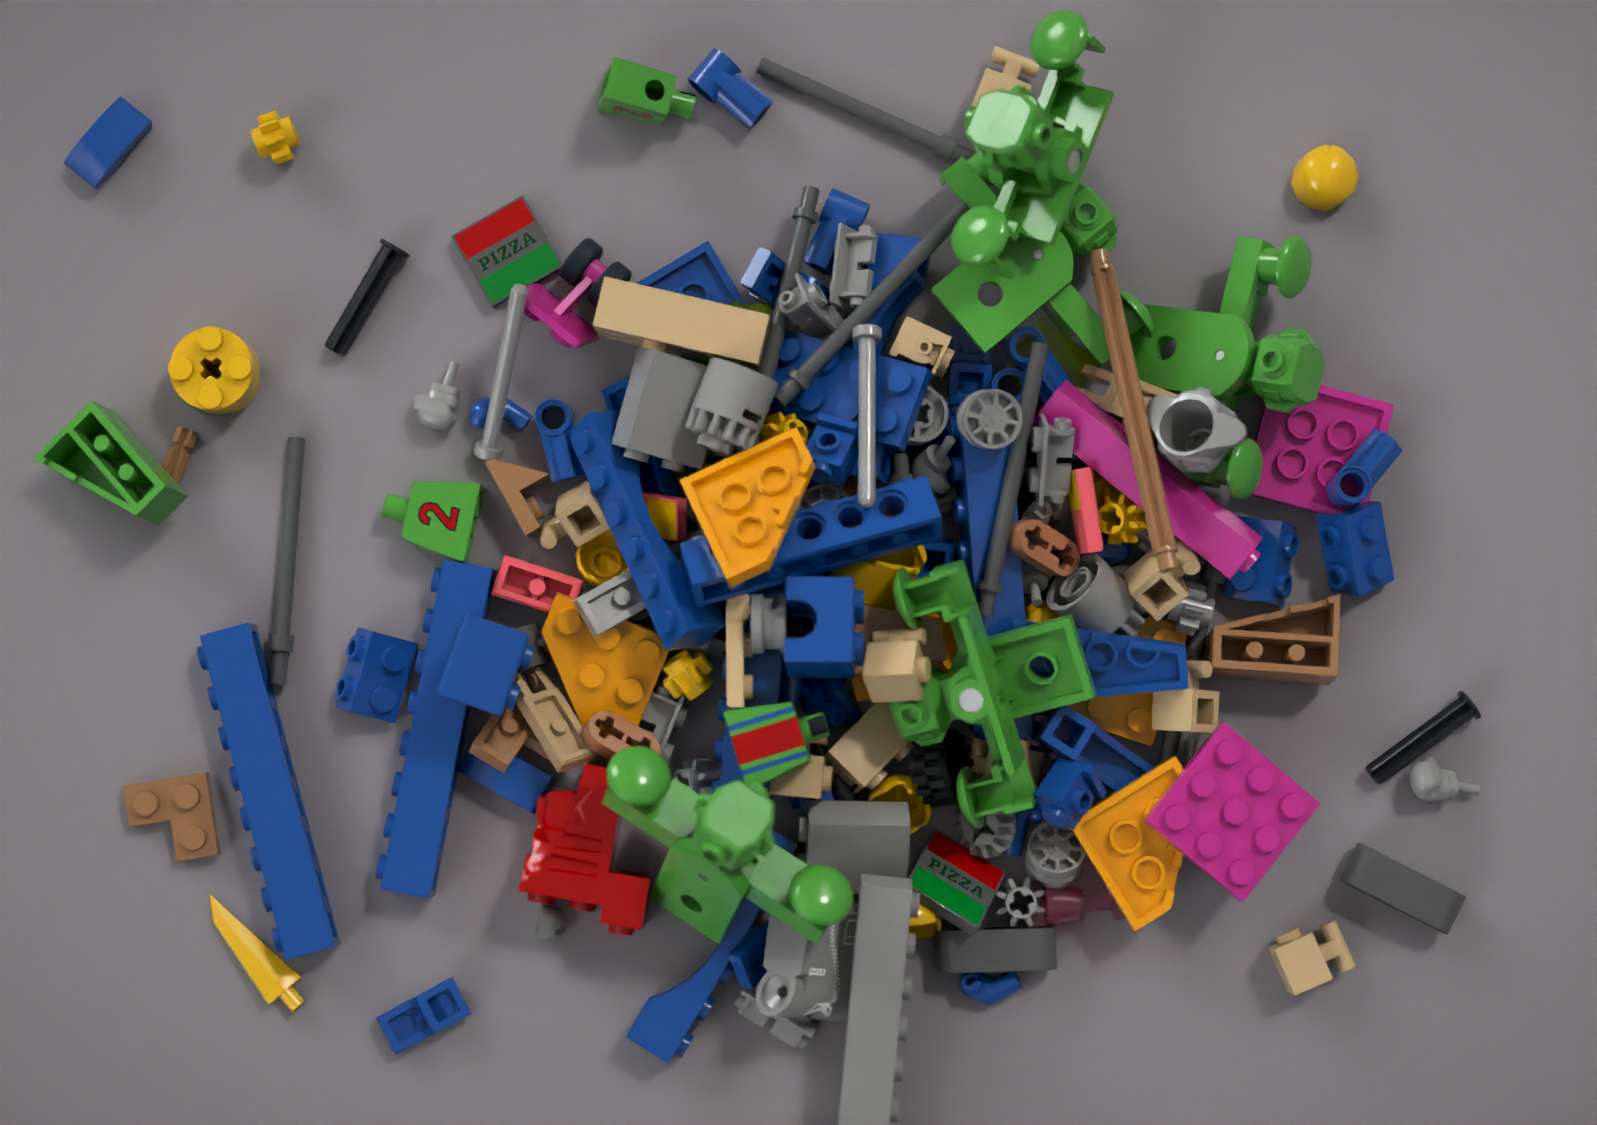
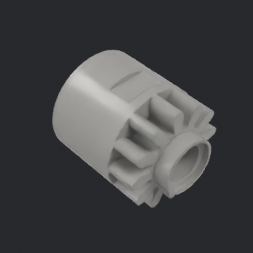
M712 357L691 407L692 409L685 428L699 435L696 444L724 456H733L735 449L740 451L749 449L754 446L760 434L779 384L754 370L730 361Z
M1095 553L1080 556L1079 566L1073 574L1069 576H1056L1050 585L1046 598L1048 607L1058 617L1072 614L1076 628L1135 637L1145 622V619L1140 615L1147 612L1130 595L1125 580Z

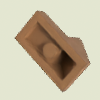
M495 459L485 462L525 535L530 538L542 531L539 520L545 516L534 496L526 499L524 493L551 479L550 475Z

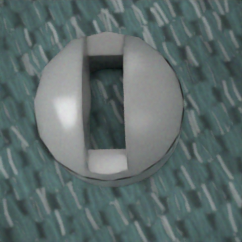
M540 905L536 924V938L556 939L563 935L566 929L567 918L561 909L549 905Z

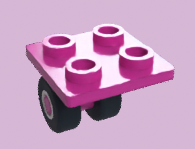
M591 238L583 240L571 252L560 268L559 276L571 286H576L563 301L539 282L526 286L528 294L524 314L536 322L539 320L543 321L552 329L551 336L567 348L573 346L578 349L597 341L599 338L594 327L574 311L585 295L588 293V300L597 307L604 276L629 282L632 276L631 271L621 262H614L608 268L599 260L603 254V248Z

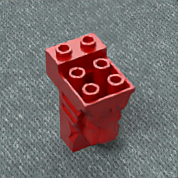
M587 763L584 764L582 780H579L578 790H553L546 795L538 797L536 805L537 828L533 833V853L526 854L518 891L528 893L527 900L537 903L552 904V902L556 901V898L570 900L569 908L594 912V909H597V905H600L602 910L599 923L609 924L608 932L632 936L635 933V929L642 930L645 926L654 875L613 868L622 816L602 804L605 792L609 787L607 781L608 766Z

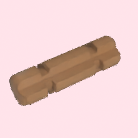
M183 426L176 428L172 438L174 445L168 448L162 463V467L178 485H180L191 457L188 453L190 449L194 450L199 438L197 432Z

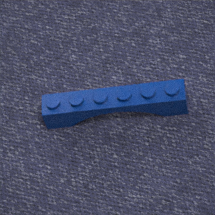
M875 233L879 236L875 264L864 265L865 269L874 271L872 291L922 240L921 237ZM930 256L865 323L882 328V341L876 344V354L882 355L885 343L895 322L907 306L925 289ZM851 337L849 339L850 347L859 349V344L855 343ZM875 443V486L886 487L892 474V455L895 454L896 449ZM858 459L846 483L858 484Z
M621 410L587 413L568 434V437L665 650L705 645L726 625V621L717 602L701 607L696 606L684 565L663 541L650 518L643 499L639 479L640 461L624 457L625 448L611 444Z
M1067 705L1048 710L1036 729L1034 737H1031V740L1058 757L1093 766L1103 786L1113 793L1154 768L1120 744L1097 724Z
M772 828V837L775 839V844L797 858V853L794 851L798 843ZM744 897L727 933L709 959L686 980L667 991L649 997L626 1038L668 1063L674 1054L682 1058L694 1038L693 1035L688 1033V1030L695 1018L702 1022L704 1021L715 1002V999L709 996L717 982L725 985L734 970L728 954L758 928L752 922L759 910L768 912Z

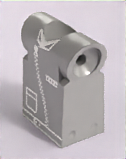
M853 901L851 910L844 919L829 925L817 944L773 915H769L763 962L767 972L761 978L755 996L756 1006L760 1013L770 1017L799 1018L808 1015L816 1020H847L858 910L857 901Z

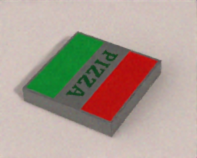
M523 195L451 236L493 309L509 300L511 288L515 284L528 286L541 282L560 271L563 265Z
M935 829L908 878L912 879L913 892L920 893L919 904L973 936L980 927L1006 871L983 857L970 855V849L958 844L955 840Z

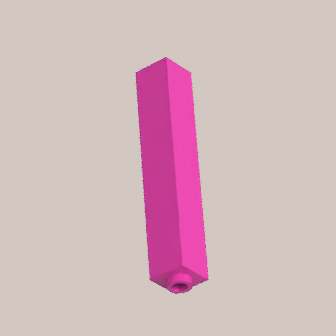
M1066 380L1054 392L1039 413L1044 414L1048 424H1054L1055 418L1071 419V426L1075 428L1073 454L1144 510L1125 426ZM1039 413L1033 420L1037 425L1039 423ZM1156 452L1166 497L1165 502L1174 535L1229 579L1238 569L1246 573L1261 555L1256 548L1263 537Z

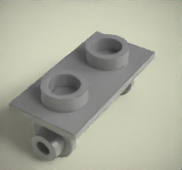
M838 223L837 240L834 245L835 256L832 280L829 285V303L850 314L872 291L874 271L870 269L862 270V265L875 264L877 242L879 236L875 234V227L861 225L857 232L843 223Z
M797 272L794 276L798 286L791 291L787 290L781 293L778 299L779 308L796 326L799 325L800 330L805 335L826 340L846 319V316L839 307L828 304L826 296L815 282L809 285Z
M1039 413L1038 427H1032L1030 447L1031 452H1036L1035 467H1029L1027 475L1028 492H1033L1039 507H1043L1044 496H1049L1048 500L1051 502L1062 503L1065 502V496L1070 494L1072 465L1071 463H1056L1057 458H1072L1075 428L1071 426V419L1055 418L1054 424H1048L1043 413Z
M658 686L656 693L652 692L642 720L656 725L653 732L645 731L657 739L661 749L660 755L668 764L674 749V745L667 743L673 727L679 730L682 729L690 707L683 704L684 695H681L679 702L671 700L672 695L666 688Z
M757 986L753 990L744 987L736 997L733 1005L739 1008V1014L763 1027L770 1016L760 1013L756 1006ZM808 1015L799 1018L772 1017L776 1022L772 1026L770 1033L792 1048H795L797 1045L804 1049L810 1038L812 1039L821 1020H816Z

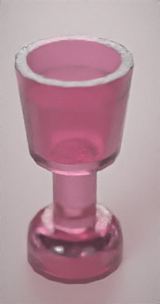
M1043 886L1045 892L1042 897L1043 908L1045 909L1043 914L1046 927L1082 921L1084 919V912L1111 911L1112 917L1115 920L1127 921L1111 893L1083 896V891L1080 887L1052 889Z

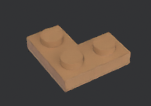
M516 704L513 711L504 709L502 715L493 714L469 750V753L504 774L524 745L550 760Z
M209 772L123 786L129 827L171 821L177 861L221 854Z

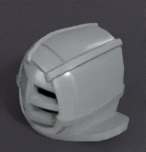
M1199 387L1197 390L1181 392L1177 398L1158 395L1153 397L1146 407L1149 425L1157 437L1156 449L1160 454H1165L1183 472L1211 473L1215 471L1226 456L1228 449L1241 444L1247 435L1246 426L1237 419V414L1215 399L1213 391L1207 388Z

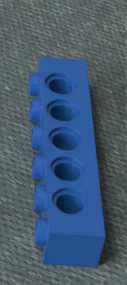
M927 476L915 479L906 478L893 485L875 489V503L870 508L861 507L858 502V492L853 496L839 500L822 501L813 507L795 512L769 570L732 587H729L705 535H699L690 541L680 543V548L696 606L701 607L783 584L789 576L809 577L942 540V518ZM889 514H898L897 516H894V517L886 516V515H889ZM849 525H857L854 528H846ZM810 536H815V537H817V538L810 539V540L804 539V538L810 537Z

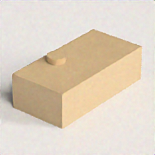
M604 276L593 327L599 337L709 362L712 357L719 358L759 373L771 322L769 314Z

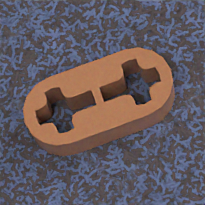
M1037 519L1017 520L1012 524L1008 546L1014 555L1049 576H1069L1076 571L1080 562V552L1072 540ZM1026 531H1029L1028 537L1036 542L1037 545H1028L1029 540L1025 537ZM1059 550L1058 556L1062 559L1061 565H1058V557L1051 554L1050 551Z
M600 710L594 713L583 727L582 735L586 745L608 760H611L620 750L638 745L650 748L658 754L661 753L660 744L652 734L614 712ZM602 724L608 727V736L605 739L599 736V727Z

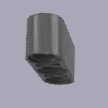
M1357 843L1339 879L1341 882L1447 935L1466 898L1459 892L1361 843Z
M1054 926L979 927L973 936L960 928L935 930L936 972H1011L1057 969L1056 927Z

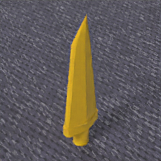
M210 894L213 923L262 994V998L268 1005H271L280 998L292 1013L305 1003V1000L292 987L302 977Z

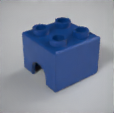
M787 577L785 580V601L788 603V617H803L810 619L816 624L814 630L806 637L784 639V661L788 676L791 678H853L855 676V666H864L863 632H856V624H864V590H855V581L852 577Z
M465 614L441 679L438 694L496 715H502L504 709L513 711L521 686L513 684L518 669L527 670L535 646L527 644L529 635L471 614Z

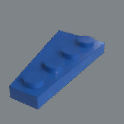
M1012 619L1013 630L1038 623ZM1076 628L1096 690L1095 697L1189 688L1186 647L1183 643ZM1039 656L1032 660L1031 666L1037 675L1047 677L1054 673V665L1050 659Z

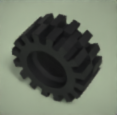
M948 729L944 740L940 743L922 747L916 742H912L914 749H910L909 756L913 759V763H909V768L914 770L915 776L911 780L913 785H918L916 789L918 797L923 796L922 802L925 805L930 804L932 808L959 804L956 794L958 773L965 766L970 769L971 766H974L973 759H969L968 756L971 752L969 745L964 746L966 739L963 735H959V731L956 729Z

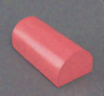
M504 555L491 594L549 613L557 592L576 599L581 596L584 580Z

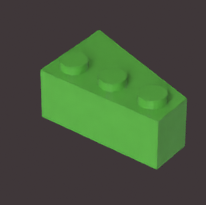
M92 400L33 458L130 513L157 525H160L188 497L117 413Z

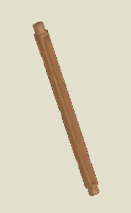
M1100 248L1090 252L1092 263L1090 273L1093 279L1098 307L1101 311L1102 325L1119 402L1123 411V420L1137 484L1146 515L1145 520L1152 547V555L1157 558L1160 573H1168L1179 568L1175 554L1178 552L1165 502L1166 497L1115 273V265L1110 262L1108 249Z

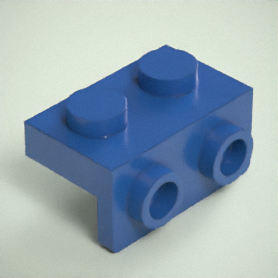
M1367 501L1340 514L1323 512L1316 516L1326 576L1331 592L1361 596L1395 580L1381 502Z
M1237 516L1263 537L1256 548L1261 555L1246 573L1238 569L1231 579L1226 577L1223 597L1283 608L1285 598L1290 596L1292 590L1291 561L1296 556L1299 547L1296 526L1279 520Z
M357 628L356 634L351 637L347 645L346 656L348 662L345 673L339 678L336 685V707L352 713L396 723L417 643Z

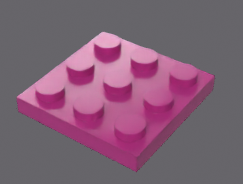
M1320 385L1317 399L1304 407L1297 406L1290 413L1270 411L1264 403L1254 440L1262 452L1263 473L1257 489L1251 496L1317 514L1323 512L1340 514L1351 509L1338 508L1330 502L1326 493L1327 483L1330 478L1337 474L1374 428L1387 433L1394 404ZM1342 478L1340 487L1343 493L1349 497H1356L1358 491L1356 483L1349 478ZM1370 492V494H1369V496H1368L1367 498H1365L1363 501H1361V502H1360L1359 504H1357L1356 506H1358V505H1360V504H1362V503H1364V502L1369 501V500H1370V496H1371V492Z
M1222 722L1156 802L1143 821L1235 899L1244 902L1321 803L1229 725Z

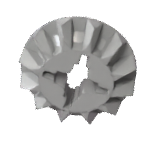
M1069 495L1065 496V502L1062 503L1051 502L1048 500L1049 496H1044L1043 507H1039L1035 500L1026 508L1020 520L1037 519L1063 534V528L1072 523ZM1026 531L1025 537L1029 540L1028 545H1037L1036 542L1028 537L1029 531Z
M960 807L955 810L958 813V821L953 828L958 830L961 838L958 844L970 849V855L983 858L996 857L1004 853L1012 844L1016 832L1014 813L1005 815L1004 811L984 815V818L987 816L986 824L995 832H982L980 834L981 828L972 826L964 817Z

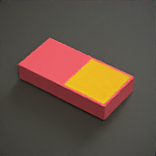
M1088 467L1071 470L1069 501L1076 545L1080 554L1102 551L1104 547L1092 469Z
M642 491L650 518L661 538L671 541L686 540L687 498Z

